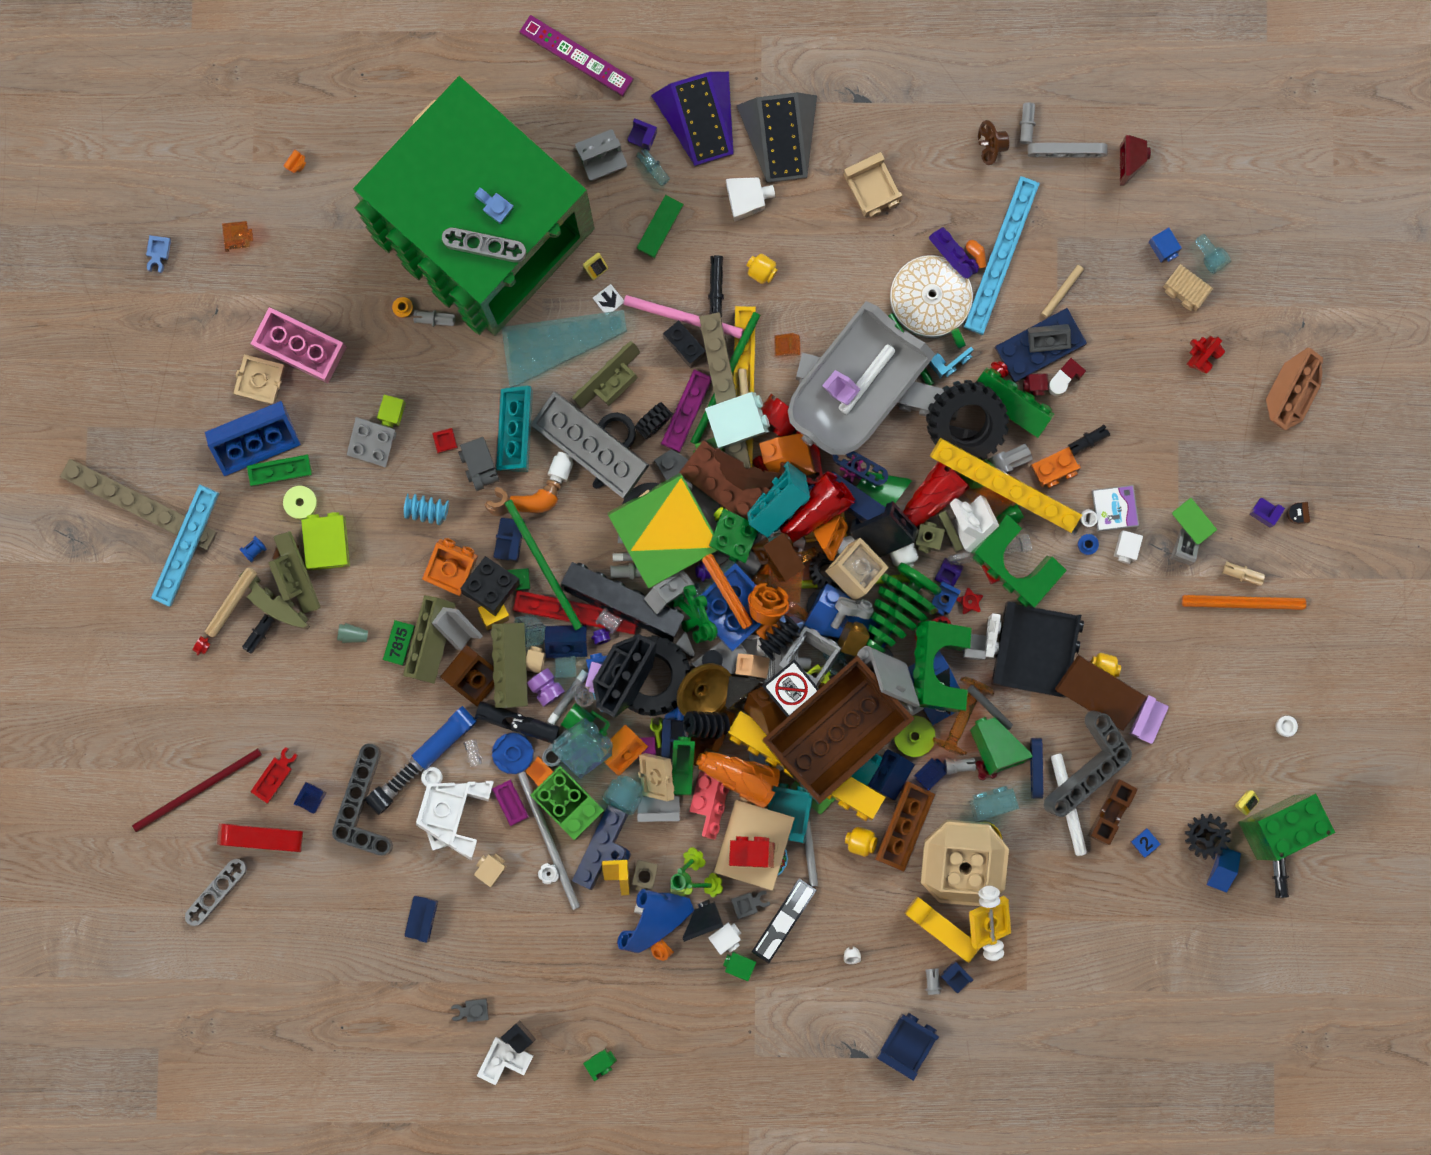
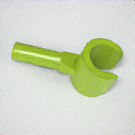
M661 717L659 725L653 723V718L650 723L651 730L655 732L657 748L662 747L660 734L663 727V719Z

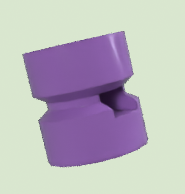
M549 668L543 670L527 682L531 691L538 694L537 699L543 707H546L565 693L559 682H554L555 677Z

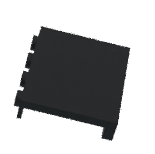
M1007 601L1005 603L999 637L998 654H996L991 684L1066 698V696L1057 692L1055 688L1074 662L1075 653L1079 652L1080 641H1077L1078 634L1083 631L1084 621L1081 620L1082 615L1066 614L1029 606L1024 607L1015 602Z

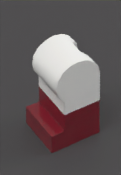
M1070 358L1049 382V393L1056 397L1061 396L1066 391L1068 383L1073 377L1079 380L1086 370Z

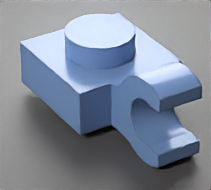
M479 188L475 193V197L486 205L483 212L499 224L504 221L514 208L512 204L497 193L491 197L482 188Z

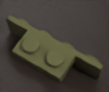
M632 341L624 345L612 359L607 361L603 368L594 374L582 388L577 390L572 398L580 408H583L596 395L610 406L638 379L637 375L627 367L640 353L637 346Z
M291 531L275 535L273 538L280 556L268 563L283 601L297 596L303 613L318 610L321 608Z

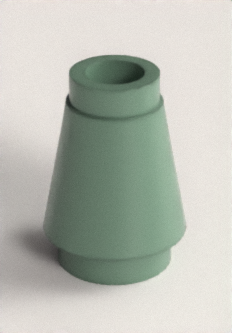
M347 623L344 625L339 624L337 641H342V643L367 642L368 630Z

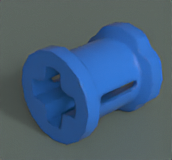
M254 536L253 540L244 548H240V551L251 563L258 554L267 550L266 546L257 536Z

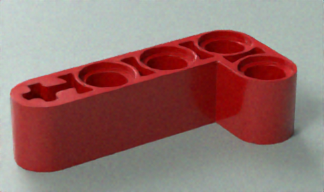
M219 823L217 845L301 852L303 831Z

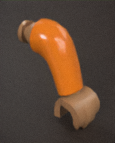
M548 480L546 482L548 486L538 489L533 495L510 496V498H508L507 493L503 489L496 487L494 490L495 495L502 498V500L498 503L490 500L484 505L487 511L494 516H503L508 512L504 503L512 499L518 512L543 513L555 507L558 502L556 497L558 494L557 490L559 491L561 486L555 481Z

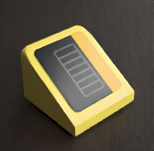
M596 253L583 263L585 272L592 280H595L608 270V266L600 253Z
M1253 790L1246 791L1235 804V807L1247 816L1258 804L1259 798Z

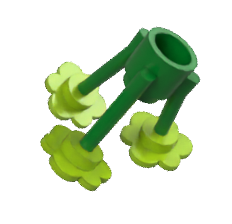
M690 847L688 852L683 854L685 865L682 868H678V873L671 878V894L685 897V895H690L693 892V888H704L706 894L716 897L717 894L723 892L721 877H718L716 873H711L709 877L705 878V883H692L690 875L685 872L687 868L691 867L697 871L706 864L703 853L697 851L694 847Z

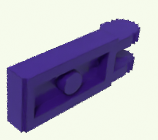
M944 227L929 236V240L963 278L968 279L979 271L976 261L969 259L964 249L956 243Z

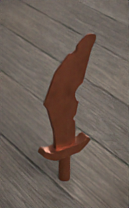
M719 448L714 450L716 461L720 462L719 468L726 480L742 491L752 488H772L774 485L772 480L775 477L779 479L786 470L784 462L780 463L779 473L765 470L762 472L761 469L754 466L745 468L742 461L726 454Z

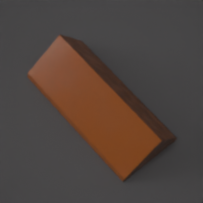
M908 781L905 782L874 860L903 872L905 871L935 797L934 793Z

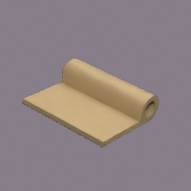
M742 797L740 801L735 800L714 873L773 891L795 817L752 805V802ZM736 836L749 837V841H754V837L770 838L769 841L775 843L774 868L729 866L730 840H736Z

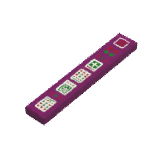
M532 15L528 17L519 31L521 35L622 97L633 82L631 76Z

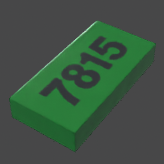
M394 620L383 657L384 661L404 665L415 629L414 625Z

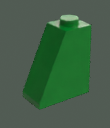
M986 717L975 721L976 725L970 729L989 775L1024 764L1033 757L1031 752L995 717L988 720Z

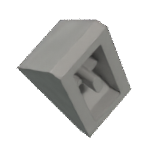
M1183 528L1179 532L1170 558L1190 566L1196 561L1199 545L1192 540Z

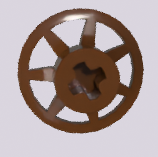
M985 120L981 123L978 131V140L981 138V135L985 137V140L978 141L979 145H986L981 155L983 162L986 165H993L997 159L998 152H1006L1009 149V136L1006 131L997 132L994 124L989 120Z

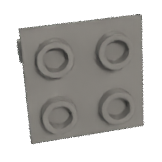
M356 417L347 455L386 467L392 442L396 438V429Z

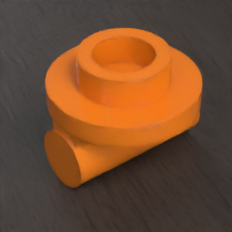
M294 150L283 166L292 173L300 172L306 164L304 161L305 156Z
M663 939L651 946L653 956L661 961L667 960L674 953Z

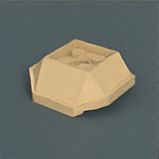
M947 819L924 840L921 884L939 903L981 906L978 895L980 889L985 886H993L999 889L1000 893L1005 890L1009 848L989 823ZM964 862L970 864L967 870H962L959 867Z

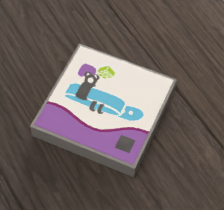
M1133 485L1091 491L1094 512L1098 516L1096 523L1097 532L1139 526Z

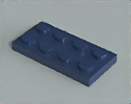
M1068 308L1032 327L1068 324L1071 329V349L1030 353L1027 329L994 347L1002 362L1007 365V370L1014 383L1087 344Z

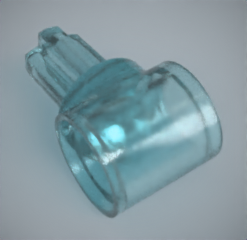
M1205 234L1196 238V244L1205 254L1203 262L1212 274L1217 273L1231 262L1228 253L1222 247L1215 248Z

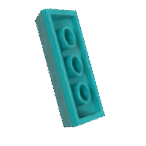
M531 386L501 389L497 471L528 472L533 400Z

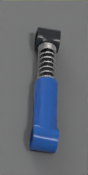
M463 706L460 707L437 732L411 755L410 763L408 765L405 764V768H401L399 773L396 772L397 775L395 777L392 776L393 779L391 781L388 780V784L385 783L383 787L378 786L364 801L377 815L383 813L394 802L393 798L398 794L397 791L402 790V787L406 786V783L410 782V779L414 778L415 774H419L418 771L427 770L453 743L468 732L476 724L477 720Z

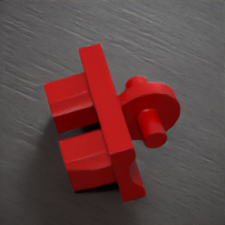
M1209 336L1207 339L1201 337L1199 341L1192 339L1190 345L1193 348L1189 352L1192 358L1187 362V365L1190 368L1207 374L1213 366L1207 359L1211 355L1215 359H1219L1225 353L1224 348L1221 346L1222 340L1219 337L1213 338L1212 336Z

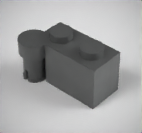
M484 437L460 445L462 450L458 452L462 463L466 462L469 469L465 471L469 483L473 482L476 491L485 489L484 486L499 482V476Z

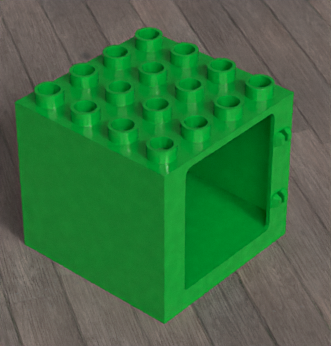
M460 76L452 82L353 188L360 200L354 209L361 215L360 219L367 225L365 228L372 234L371 238L387 253L394 249L397 252L396 256L402 261L401 265L418 281L424 276L428 280L427 284L433 289L431 292L445 306L450 308L455 304L459 308L457 311L462 316L461 319L479 336L486 328L496 336L595 229L587 190ZM479 188H482L491 197L496 193L514 206L501 224L483 212L486 205L475 197V193ZM448 228H457L519 241L526 249V256L521 262H510L449 249L443 243L442 234ZM452 233L450 237L447 236L450 244L457 240L461 242L460 246H464L463 239L465 235H462V239H458L455 237V233ZM476 237L470 238L467 242L469 248H477L480 244L479 239ZM492 242L489 245V251L492 253H497L501 249V244L498 242ZM505 244L503 255H506V251L512 252L513 257H517V254L522 253L519 247H516L515 250H510L507 248L508 244Z

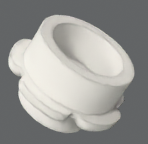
M544 864L541 866V870L538 871V877L542 879L544 884L556 882L559 877L555 865Z

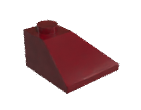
M1126 135L1121 142L1120 186H1124L1144 167L1147 160H1150L1151 148L1147 147V140Z

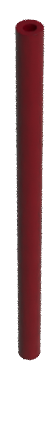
M257 748L132 825L135 832H138L262 756V753Z

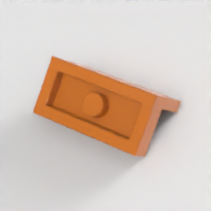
M624 725L597 752V756L613 772L620 776L648 746L627 725Z

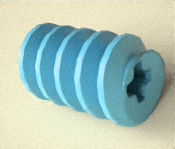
M407 494L404 504V518L408 519L412 514L413 520L416 521L420 516L421 522H425L428 517L430 524H433L436 519L437 525H441L447 518L449 500L443 506L441 499H438L436 504H434L433 497H430L429 501L425 502V496L423 495L420 501H418L417 494H414L412 499H409V494Z

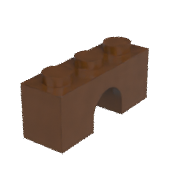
M1120 779L1115 780L1088 836L1105 845H1110L1119 828L1118 825L1125 810L1129 808L1138 788Z

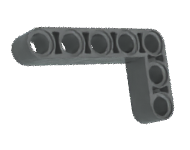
M1095 710L1089 711L1086 714L1085 725L1102 751L1046 797L1044 809L1048 813L1059 817L1066 816L1131 760V749L1107 714Z
M368 743L360 749L332 830V835L338 842L383 856L388 855L393 849L391 839L356 827L365 803L364 799L367 797L381 757L380 748L375 744ZM370 747L374 748L376 752L372 759H368L365 755L366 750ZM362 767H366L369 771L365 779L360 778L358 774ZM355 787H359L362 791V795L358 799L352 796V790ZM348 807H352L355 811V815L351 819L345 816V810ZM341 827H345L348 830V835L344 839L338 836V830ZM362 833L368 837V842L365 845L358 843V836ZM381 840L387 842L388 848L385 852L378 850L377 845Z

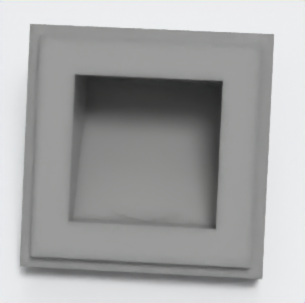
M685 632L676 645L692 658L695 656V653Z

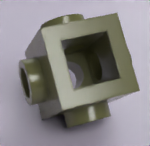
M931 522L920 524L916 533L915 546L919 547L918 550L930 553L931 550L939 552L945 529L936 528L937 524ZM925 535H929L930 540H927Z

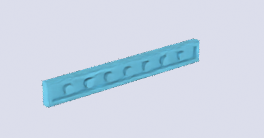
M1020 176L964 329L980 335L984 334L1040 184L1039 182Z

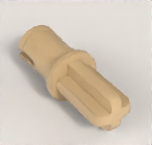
M1226 561L1222 574L1240 579V582L1244 580L1262 586L1265 575L1247 569V566L1241 567Z

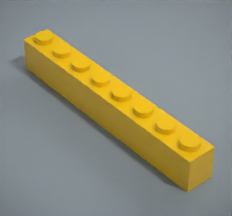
M740 711L727 733L730 736L729 740L739 746L741 743L748 747L747 751L757 757L759 754L766 758L765 762L773 767L779 765L784 768L763 743L762 740L767 735L750 716ZM784 768L783 772L788 776L792 777V775ZM852 777L848 778L827 797L829 800L831 797L839 801L838 805L845 810L851 808L856 811V816L864 821H867V819L872 821L886 798Z

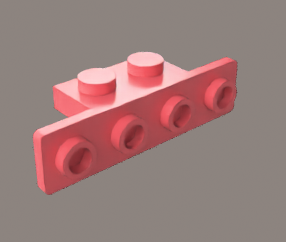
M699 771L689 812L706 816L702 837L715 840L720 830L719 824L725 810L726 796L730 789L724 787L722 783L711 778L705 772Z

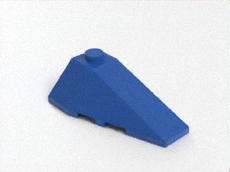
M826 584L819 592L803 624L804 627L815 629L821 636L840 638L847 621L852 623L860 622L867 629L869 625L877 629L881 627L871 618L863 619L857 616L846 615L838 629L833 628L831 624L838 613L835 607L839 597L851 598L829 584ZM869 633V639L872 640L874 636ZM883 643L881 647L885 648L886 644Z

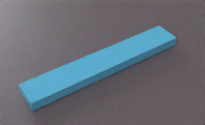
M201 484L198 486L151 599L169 607L172 606L220 494L219 492Z

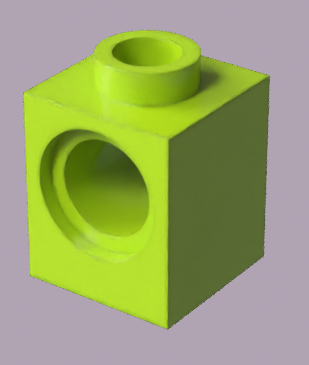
M384 394L377 419L382 422L381 425L393 428L394 425L400 426L406 402L403 399Z

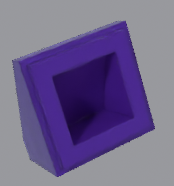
M945 558L934 580L940 583L943 581L954 587L963 570V566Z

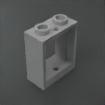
M804 627L800 637L796 639L779 664L777 673L793 660L803 643L807 642L830 656L816 678L807 673L818 687L838 658L841 648L835 641L822 637L815 629Z

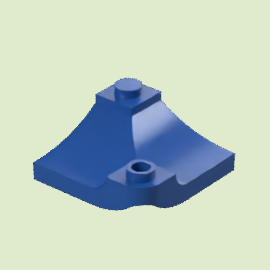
M736 563L724 575L752 620L753 624L750 627L742 629L715 582L701 594L707 599L706 613L709 621L717 627V637L731 652L762 625L751 617L748 596L757 585Z

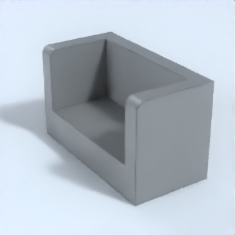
M681 570L654 586L644 600L658 614L674 599L682 594L684 596L683 589L685 586L694 585V583Z

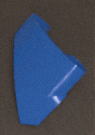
M646 889L640 890L636 903L638 907L643 908L641 918L635 931H622L617 941L618 947L621 950L640 953L660 941L694 911L690 898L671 893H657Z

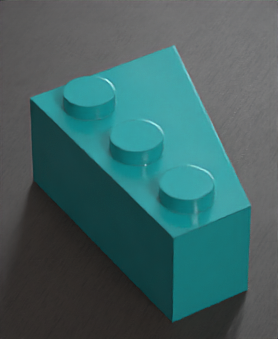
M788 461L784 465L786 470L780 478L775 477L772 480L774 485L767 494L762 493L747 513L749 525L767 538L772 533L777 532L780 526L787 519H790L801 505H805L810 498L806 474Z

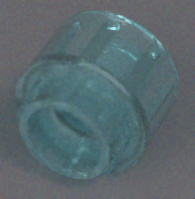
M619 775L617 779L611 780L602 799L610 806L633 816L643 798L641 794L643 790L642 785L630 777Z

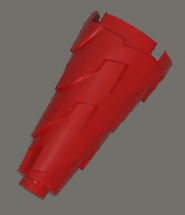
M938 461L902 512L918 527L932 516L938 514L955 498L958 499L970 487L952 468Z
M827 471L814 484L815 486L809 491L810 498L808 502L803 506L801 505L794 515L787 519L780 527V531L787 534L793 543L804 535H809L820 525L826 524L837 514L840 515L855 503V498L843 482L835 481L838 477L833 473Z

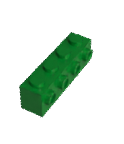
M986 367L977 381L983 383L986 387H990L999 396L1006 406V414L1009 416V419L1039 438L1054 416L1052 409L1044 403L1040 404L1035 401V397L1032 394L1019 390L1018 385L1013 381H1006L1000 377L1001 374L997 370Z

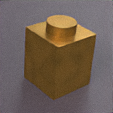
M847 621L838 640V645L841 648L840 651L857 656L859 650L866 645L869 639L866 626L860 622L852 623Z

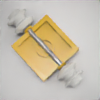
M985 886L978 892L980 897L979 904L981 906L969 912L971 942L976 950L983 947V956L986 959L997 961L1004 956V944L998 939L1011 934L1009 899L1004 895L999 897V889L993 886Z

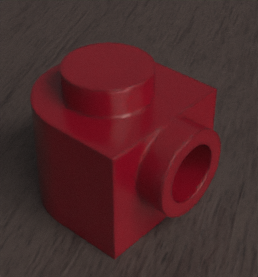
M1029 374L1025 377L1026 380H1023V391L1033 393L1034 397L1045 396V392L1049 391L1048 374Z

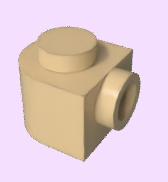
M530 646L528 653H526L527 671L542 672L546 659V653H542L543 648Z

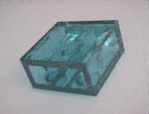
M583 718L554 740L552 751L581 779L612 756L613 744L607 736H603L599 732L595 723Z
M1007 786L993 789V794L987 795V792L973 795L974 800L969 801L975 821L1019 809L1013 788L1008 789Z

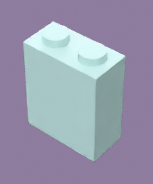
M750 392L705 408L718 448L723 449L769 432L767 427H770L767 416L762 413L761 407H763V402L760 395Z

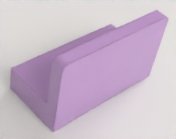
M1148 695L1141 705L1129 734L1152 744L1168 710V706Z

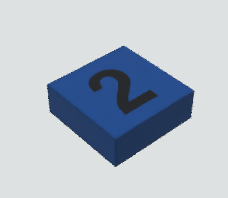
M1147 828L1130 841L1144 858L1161 845Z

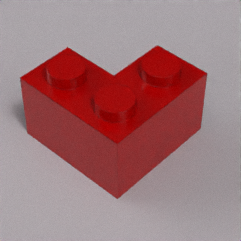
M736 836V840H730L729 866L774 868L775 843L770 842V838L754 837V841H749V837Z

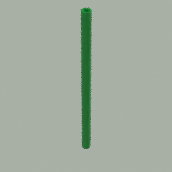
M753 312L730 359L732 374L761 316L756 312ZM713 394L707 408L716 405L715 394ZM706 410L690 441L693 444L699 443L709 423Z
M512 499L505 502L506 508L574 629L577 630L583 627Z

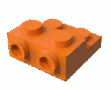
M440 539L434 547L422 580L461 596L460 588L472 573L478 555L474 554L475 551L470 547L463 546V548L455 546L456 542L452 539Z

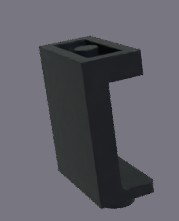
M893 501L887 503L885 512L862 523L857 518L854 519L850 530L854 540L861 538L879 558L914 543L917 533V527Z

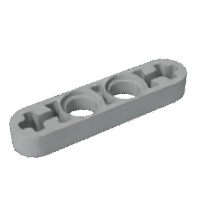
M1031 143L1028 145L1029 157L1100 158L1108 155V145L1105 143Z
M448 228L442 234L443 243L449 249L510 262H521L526 256V249L519 241L457 228ZM452 233H455L456 238L462 239V235H465L463 239L464 246H460L461 242L457 240L450 244L447 236L450 237ZM476 237L479 239L480 244L477 248L468 247L467 242L470 238ZM492 242H498L501 244V249L497 253H492L489 251V245ZM505 244H508L507 248L510 250H515L516 247H519L522 253L517 254V257H513L512 252L506 251V255H503Z
M233 859L224 867L185 913V919L191 926L201 925L246 874L247 864L245 861ZM240 863V869L242 871L241 873H234L232 877H234L235 880L233 881L232 878L228 875H225V873L227 871L228 874H231L234 870L233 864L237 865ZM221 878H225L229 882L226 890H221L218 887V881ZM207 894H211L215 898V903L212 906H207L204 903V897ZM198 904H200V906L205 910H208L207 913H205V911H201V913L198 915V917L200 918L199 921L191 920L193 917L191 915V912L196 913L200 909V907L197 906Z

